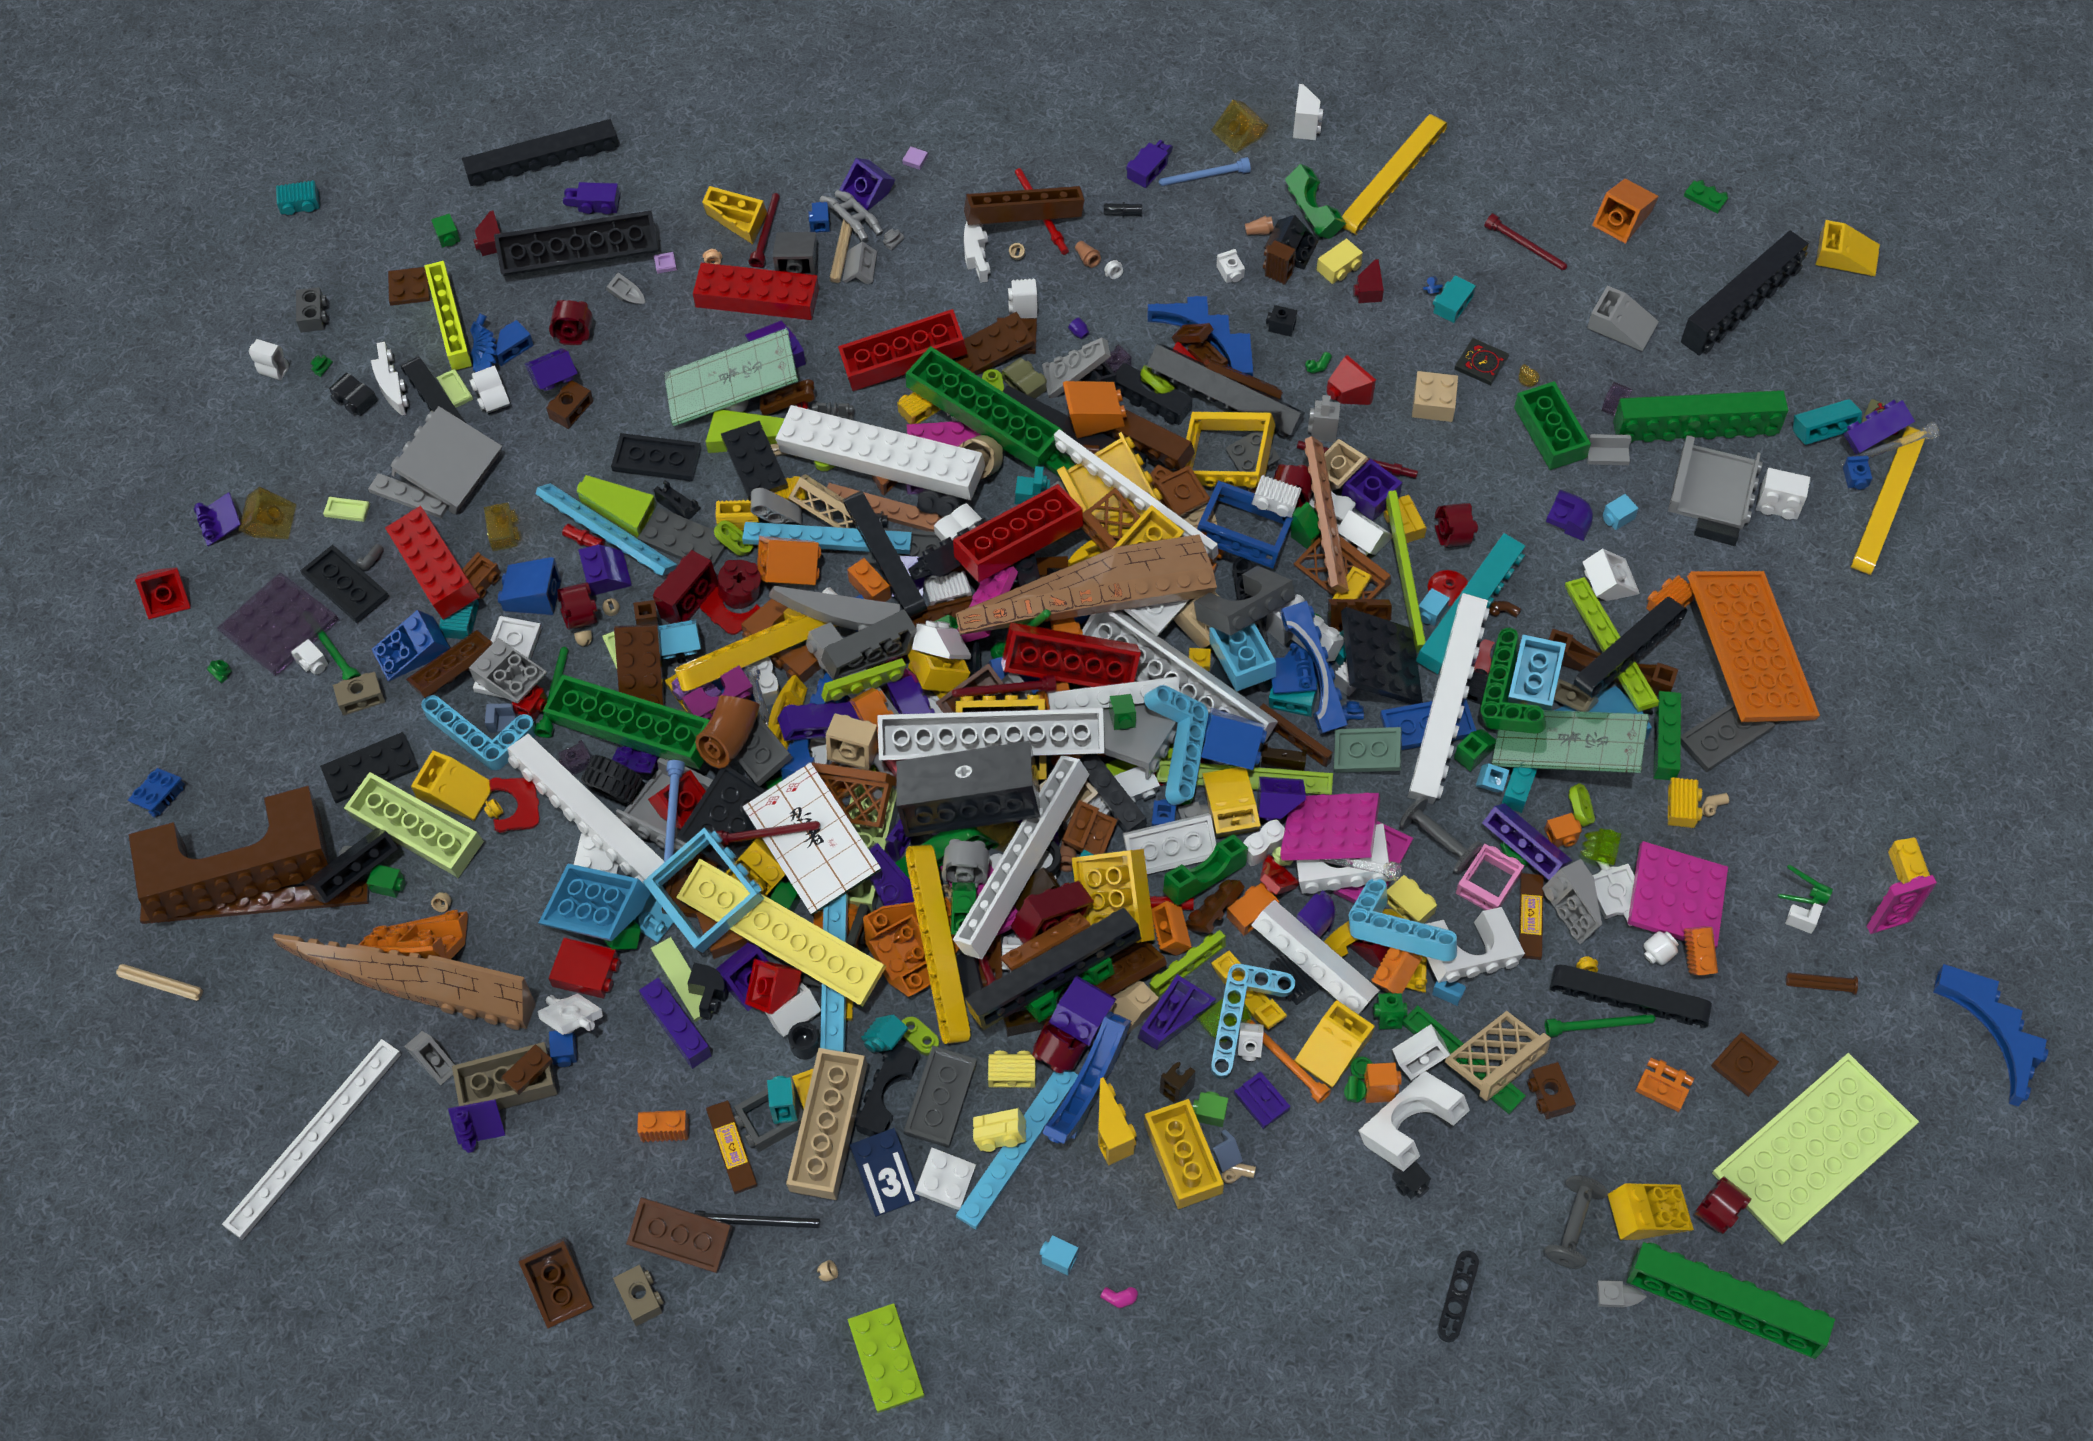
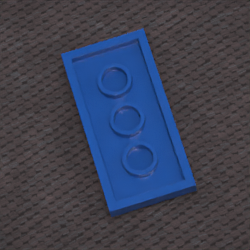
M1463 698L1461 705L1464 706L1461 719L1457 718L1456 721L1459 730L1456 739L1452 738L1451 741L1465 739L1471 732L1476 731L1467 700ZM1432 701L1381 710L1380 717L1384 728L1401 727L1402 750L1421 747Z

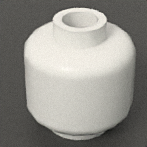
M1658 931L1644 943L1646 951L1644 956L1651 964L1656 962L1659 965H1665L1677 955V946L1679 944L1667 931L1665 933Z

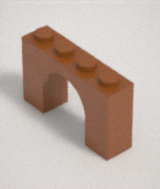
M770 599L741 624L743 638L785 621L783 612L788 607ZM806 645L798 649H784L769 656L776 668H782L786 671L789 679L796 675L803 683L821 669L817 658L813 653L809 652Z

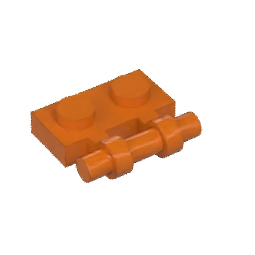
M1651 1057L1647 1066L1655 1069V1072L1645 1069L1635 1091L1679 1112L1690 1090L1681 1084L1684 1083L1691 1086L1694 1077L1687 1075V1072L1682 1069L1677 1070L1666 1065L1667 1062L1661 1059L1658 1061ZM1662 1073L1674 1078L1675 1081L1673 1082L1661 1076Z

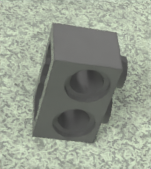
M320 287L296 290V322L301 333L325 330L328 315L324 307H328L327 296L322 294Z

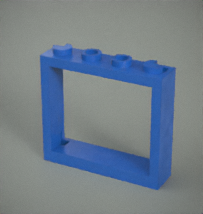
M1218 480L1197 529L1200 532H1206V536L1218 544V549L1274 568L1291 527L1293 517L1286 516L1285 520L1276 512L1267 509L1261 510L1257 506L1252 505L1255 493ZM1217 500L1284 524L1275 546L1208 522ZM1266 556H1272V560L1266 558Z

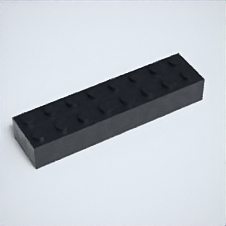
M651 210L494 234L500 271L503 276L659 252Z
M1791 230L1788 231L1688 318L1681 343L1699 356L1704 351L1709 352L1717 340L1721 341L1724 339L1729 329L1734 330L1742 318L1746 319L1750 316L1753 308H1759L1767 296L1772 297L1780 285L1784 286L1789 281L1792 274L1797 275L1803 267L1802 261L1808 254L1806 250L1809 243Z

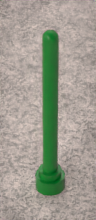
M1045 609L1027 625L1038 627L1051 616V611ZM999 642L991 648L990 652L993 659L1003 657L1006 642Z
M308 611L303 614L304 619L342 670V679L350 680L361 676L356 668L350 667L314 616Z
M561 647L547 702L563 674L568 655L567 647ZM544 713L542 720L536 724L534 733L538 737L550 738L553 726L551 720Z
M1653 1014L1561 1022L1553 1018L1545 1019L1544 1026L1546 1035L1551 1038L1558 1037L1559 1034L1565 1031L1651 1024L1655 1022L1656 1018Z

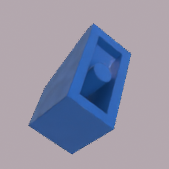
M517 320L500 330L496 347V357L500 366H503L534 346L530 333Z

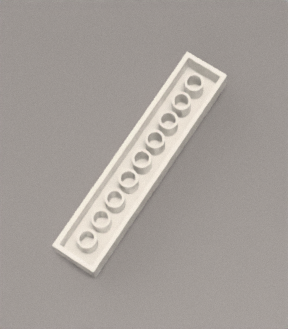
M793 405L790 406L776 437L780 452L968 500L972 499L985 468L981 452Z
M1122 610L1092 614L1082 629L1083 635L1137 644L1141 655L1135 680L1146 681L1178 677L1179 692L1203 703L1207 707L1208 716L1210 708H1215L1262 723L1264 730L1267 731L1265 742L1278 723L1272 716L1159 636H1155ZM1260 743L1259 750H1258L1259 752H1260L1261 748L1263 747V744H1262V743Z
M1103 708L878 715L879 760H907L1025 741L1031 742L1034 756L1104 753Z

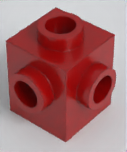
M535 685L519 703L512 701L516 714L529 715L533 721L536 720L540 712H543L547 704L544 690L538 685Z

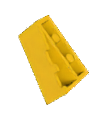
M709 186L702 201L708 216L751 244L754 243L767 214L763 200Z

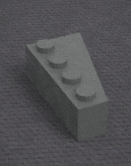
M905 609L844 639L829 644L824 648L821 661L833 680L909 654L917 628Z

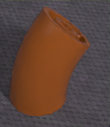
M719 696L711 719L702 732L696 736L695 743L700 756L713 767H726L737 756L748 740L757 719L760 704L739 697Z

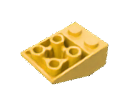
M1825 220L1819 238L1816 265L1875 276L1880 244L1845 223Z
M911 646L909 654H907L922 689L949 693L968 679L970 675L964 659H948L913 650V646Z
M432 750L411 785L417 799L475 821L485 801L491 794L489 779L454 758Z
M1236 767L1202 773L1215 838L1258 831L1260 821L1247 769Z
M762 838L755 839L735 861L737 864L741 863L748 870L749 874L746 876L750 881L755 880L762 888L760 893L764 896L786 875ZM730 868L726 871V874L740 881Z
M1336 1000L1323 1016L1294 1061L1333 1089L1353 1060L1356 1059L1372 1038L1375 1026Z
M1104 1077L1100 1078L1098 1146L1109 1166L1134 1154L1135 1137L1137 1135L1133 1125H1128L1124 1118L1126 1113L1122 1104H1117L1114 1099L1116 1094L1111 1083L1107 1084Z
M1625 1183L1608 1193L1620 1240H1639L1694 1230L1681 1185Z

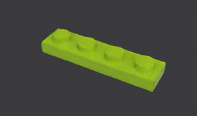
M901 658L824 683L821 696L824 702L836 701L843 696L858 694L862 690L871 687L876 688L889 681L895 682L903 676L906 664Z
M1220 930L1215 934L1208 935L1203 943L1197 947H1192L1179 961L1175 960L1166 971L1162 974H1156L1149 983L1150 989L1160 997L1165 993L1177 974L1185 978L1226 947V936Z

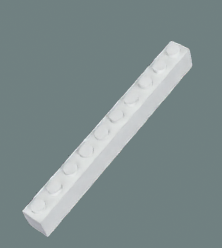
M1463 593L1459 600L1408 798L1417 800L1418 798L1426 797L1428 803L1432 805L1436 798H1441L1444 787L1440 785L1441 779L1446 778L1449 766L1445 765L1446 760L1451 758L1454 746L1450 745L1452 738L1456 739L1459 730L1456 721L1457 718L1461 719L1464 706L1461 705L1462 698L1466 699L1469 686H1466L1467 679L1472 678L1474 667L1471 666L1472 660H1476L1480 647H1476L1477 640H1481L1485 628L1481 627L1482 621L1487 620L1490 610L1486 608L1488 602L1486 599Z
M526 734L507 748L509 754L508 761L515 769L518 768L528 782L532 781L542 795L546 794L555 808L559 807L569 821L573 820L584 835L588 834L597 848L601 847L605 850L607 857L612 862L616 861L626 875L630 874L633 878H638L643 883L648 876L664 863L649 846L529 734Z
M1061 755L1039 792L1040 817L1022 821L953 940L965 955L983 959L1089 777V773L1080 759Z

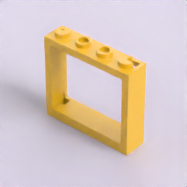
M1192 412L1186 437L1187 440L1192 442L1195 451L1194 456L1186 465H1190L1192 470L1201 430L1263 431L1255 472L1193 471L1201 485L1214 487L1219 480L1233 486L1258 487L1261 476L1266 474L1275 429L1272 413Z
M1007 695L1005 700H996V696H983V700L974 701V696L960 697V701H956V713L963 712V708L1038 706V710H1045V699H1040V695H1027V699L1018 700V695ZM1039 755L1040 770H1037L1038 779H1047L1046 755Z

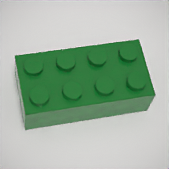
M1555 381L1517 394L1514 408L1550 470L1588 457L1591 442Z

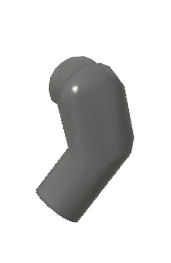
M375 544L364 559H357L356 565L362 571L369 570L382 554L383 547Z

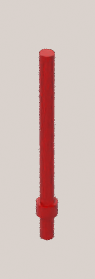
M1016 169L1015 174L1025 190L1033 189L1022 169ZM1051 219L1043 220L1051 234L1050 238L1054 245H1057L1061 253L1066 255L1069 249L1064 243L1063 235L1060 231H1057Z

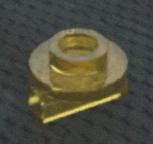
M1524 364L1520 368L1518 378L1521 384L1530 387L1538 383L1540 376L1535 370L1530 369Z

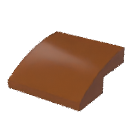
M1078 800L1062 841L1081 853L1083 850H1086L1094 855L1104 854L1117 819L1099 812V808Z

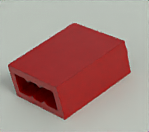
M563 938L549 975V981L552 987L604 999L606 992H610L612 989L613 979L611 978L613 973L617 972L620 967V959L616 949L611 950V948Z

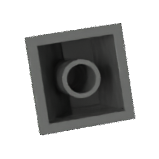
M777 232L773 251L775 271L816 275V232Z

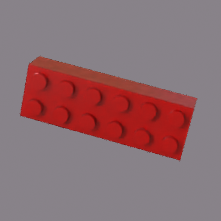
M701 262L693 290V298L697 308L812 320L819 292L818 276Z
M953 309L838 346L852 391L906 374L930 346L950 359L968 354Z
M1057 484L953 539L954 557L980 582L1082 527L1083 508Z
M421 505L385 527L426 596L443 620L479 598L478 593Z
M1010 622L1001 664L1004 672L1038 678L1054 675L1056 681L1098 687L1134 682L1141 651L1137 644Z

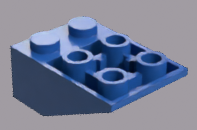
M416 610L373 647L372 651L387 681H391L430 663L450 649L434 617Z

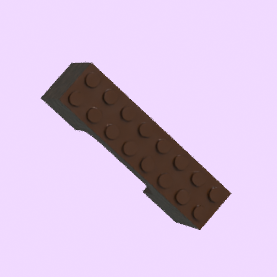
M309 786L264 797L269 827L267 833L260 841L246 847L206 858H188L187 847L174 822L128 834L138 899L150 922H162L166 919L187 915L198 910L231 903L245 897H252L262 892L299 884L308 880L328 865L330 861L320 813Z

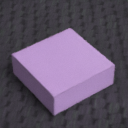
M910 146L902 162L904 165L920 170L928 157V152Z
M673 252L654 255L657 274L677 270Z

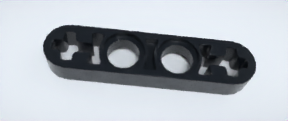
M1462 1251L1455 1263L1437 1329L1438 1336L1445 1342H1454L1462 1328L1479 1265L1478 1256L1472 1251ZM1469 1257L1474 1265H1470L1467 1274L1462 1273L1465 1263L1461 1260ZM1463 1279L1467 1282L1468 1289L1465 1291L1457 1290L1454 1285L1455 1281ZM1457 1302L1461 1305L1462 1311L1454 1314L1449 1310L1448 1304ZM1451 1318L1454 1319L1452 1330L1455 1333L1447 1336L1446 1330L1442 1329V1327L1446 1328Z

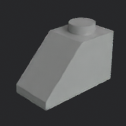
M421 1031L404 1046L439 1085H442L453 1075V1062L427 1033Z

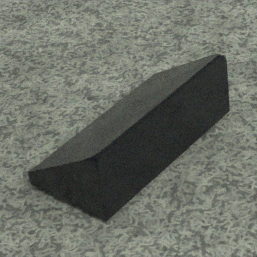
M1698 518L1694 536L1736 546L1740 528Z
M962 953L955 957L964 1001H966L965 998L981 990L983 984L977 959Z

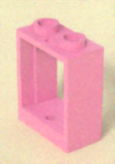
M1484 844L1459 882L1456 894L1484 910L1499 908L1520 878L1524 865L1516 858L1508 857L1501 853L1498 848ZM1484 860L1512 875L1499 897L1470 882Z

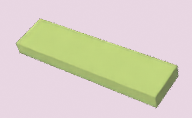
M670 937L652 947L651 950L696 1022L702 1019L699 1012L702 996L689 993L688 980L691 969Z

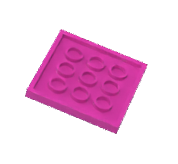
M1379 793L1306 796V800L1287 815L1280 852L1281 860L1372 858L1380 804Z
M1642 841L1639 845L1628 924L1652 932L1661 931L1665 933L1667 931L1674 938L1685 941L1684 939L1686 938L1683 931L1685 928L1713 927L1716 949L1718 947L1728 867Z

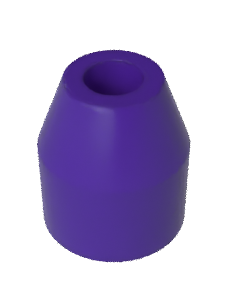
M1080 317L1074 319L1068 326V329L1074 336L1080 339H1084L1089 335L1087 325Z

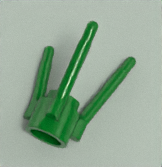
M1792 865L1787 866L1789 870L1813 885L1809 893L1813 898L1778 894L1779 898L1812 905L1814 903L1827 904L1833 891L1832 888L1817 882Z

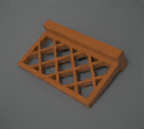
M1114 488L1092 507L1083 512V526L1081 528L1101 551L1105 552L1117 544L1115 540L1119 541L1122 538V527L1131 528L1141 516L1121 493ZM1113 495L1119 501V508L1108 507L1109 498ZM1096 509L1104 510V520L1096 519L1092 512ZM1108 511L1119 512L1118 522L1108 521ZM1122 513H1129L1133 517V524L1123 523ZM1107 525L1118 526V536L1110 535L1107 531Z
M1321 535L1297 559L1294 566L1334 597L1336 591L1328 586V580L1321 581L1318 578V572H1328L1327 567L1317 568V559L1325 558V554H1316V548L1321 544ZM1339 536L1342 555L1345 560L1346 576L1348 575V570H1351L1353 566L1372 575L1370 582L1375 583L1377 587L1373 591H1363L1361 596L1362 599H1365V596H1368L1366 599H1374L1384 588L1386 589L1391 584V575ZM1305 560H1315V568H1305L1301 565Z
M812 762L821 779L827 782V788L829 791H832L835 800L851 824L883 828L892 786L896 787L897 777L884 772ZM844 782L847 789L839 795L835 787ZM863 785L866 792L857 798L853 790ZM878 788H884L882 797L876 801L872 793ZM850 794L854 801L845 807L842 799ZM869 796L873 804L864 810L861 802ZM857 806L861 814L852 819L849 811ZM876 809L878 812L877 821L871 822L868 814Z

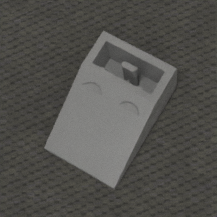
M1607 285L1591 313L1587 328L1643 351L1659 321L1628 294Z
M500 638L469 667L475 682L489 692L515 703H519L547 674V671Z
M1582 859L1561 868L1542 887L1545 896L1550 900L1559 917L1563 919L1571 935L1579 944H1582L1602 925L1594 877Z

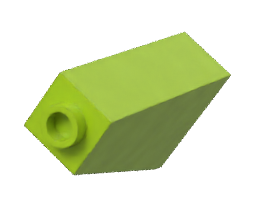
M721 409L714 411L706 438L708 453L727 452L721 438V433L756 421H760L770 445L777 444L776 437L785 418Z
M585 475L583 481L579 482L577 486V494L581 503L638 538L656 508L654 495Z

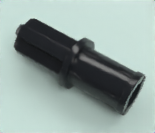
M1125 202L1123 204L1106 203L1104 204V215H1122L1123 218L1124 216H1142V204H1125Z

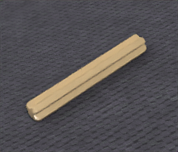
M844 219L830 274V281L833 283L841 281L853 229Z
M120 964L116 971V974L121 978L196 1001L203 994V990L200 987L125 964Z

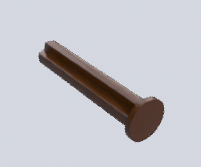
M1789 972L1786 975V985L1846 991L1856 995L1858 977L1844 978Z

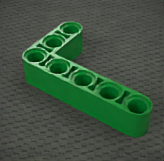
M1505 628L1498 635L1481 705L1482 719L1484 725L1490 729L1538 734L1546 728L1543 709L1536 705L1508 703L1520 649V641L1515 629Z
M990 825L940 832L922 844L933 846L939 868L943 865L944 850L952 839L970 842L982 841L985 843L987 850L990 848L995 849L999 842ZM904 856L895 863L910 880L906 856Z

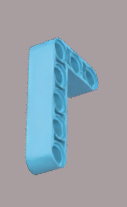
M1160 685L1145 694L1144 702L1150 710L1178 723L1165 796L1171 805H1179L1190 800L1195 793L1208 710L1203 703L1166 685Z
M435 695L427 696L421 704L425 716L430 722L491 770H500L509 762L507 750L509 746L526 734L533 738L536 736L534 733L536 728L531 716L526 714L516 717L491 740Z
M1371 879L1366 883L1349 912V928L1352 937L1441 961H1452L1457 957V936L1453 931L1383 914L1382 912L1388 902L1386 882L1383 879H1378L1377 881Z
M1235 964L1229 969L1211 1062V1072L1215 1077L1226 1078L1231 1073L1246 990L1280 997L1289 996L1295 986V980L1291 974L1244 964ZM1234 971H1241L1245 978L1242 981H1236L1233 979L1232 973ZM1258 975L1265 976L1267 984L1263 986L1258 985L1255 982V977ZM1287 980L1290 983V988L1287 990L1280 989L1278 981ZM1231 993L1238 994L1240 1002L1237 1004L1230 1003L1228 995ZM1226 1016H1232L1236 1019V1024L1232 1027L1226 1026L1223 1019ZM1221 1039H1229L1232 1042V1047L1228 1050L1222 1049L1219 1045ZM1223 1061L1227 1064L1228 1070L1222 1073L1218 1072L1215 1064Z

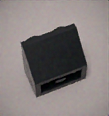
M1292 215L1278 220L1264 249L1271 245L1274 240L1295 248L1294 267L1304 270L1318 240L1296 215Z

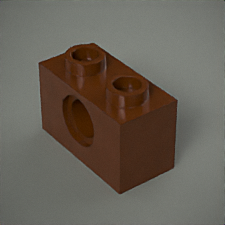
M571 380L548 403L546 409L549 419L569 429L593 403L591 390Z
M1556 1062L1532 1069L1527 1083L1532 1093L1535 1092L1537 1096L1536 1105L1540 1114L1544 1113L1547 1120L1573 1112L1576 1102L1559 1063ZM1545 1089L1553 1090L1555 1095L1547 1094Z

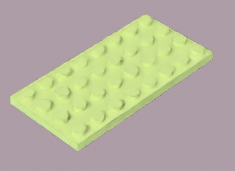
M1847 1053L1720 1164L1712 1174L1718 1180L1725 1176L1752 1198L1746 1209L1783 1245L1909 1133L1919 1121Z

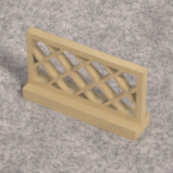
M1506 1011L1446 1058L1445 1063L1481 1090L1479 1096L1488 1101L1543 1057L1548 1051L1551 1038L1545 1033L1539 1036ZM1507 1020L1514 1026V1029L1502 1028L1501 1024ZM1498 1034L1499 1041L1487 1040L1486 1035ZM1503 1035H1515V1042L1503 1041ZM1519 1036H1528L1532 1041L1520 1042ZM1483 1046L1484 1053L1471 1052V1047ZM1487 1047H1500V1054L1488 1053ZM1504 1048H1516L1517 1053L1504 1054ZM1457 1058H1468L1469 1065L1459 1064L1455 1060ZM1472 1058L1485 1059V1066L1473 1065ZM1489 1059L1501 1060L1502 1065L1489 1066ZM1473 1071L1486 1072V1077L1480 1080L1473 1074Z

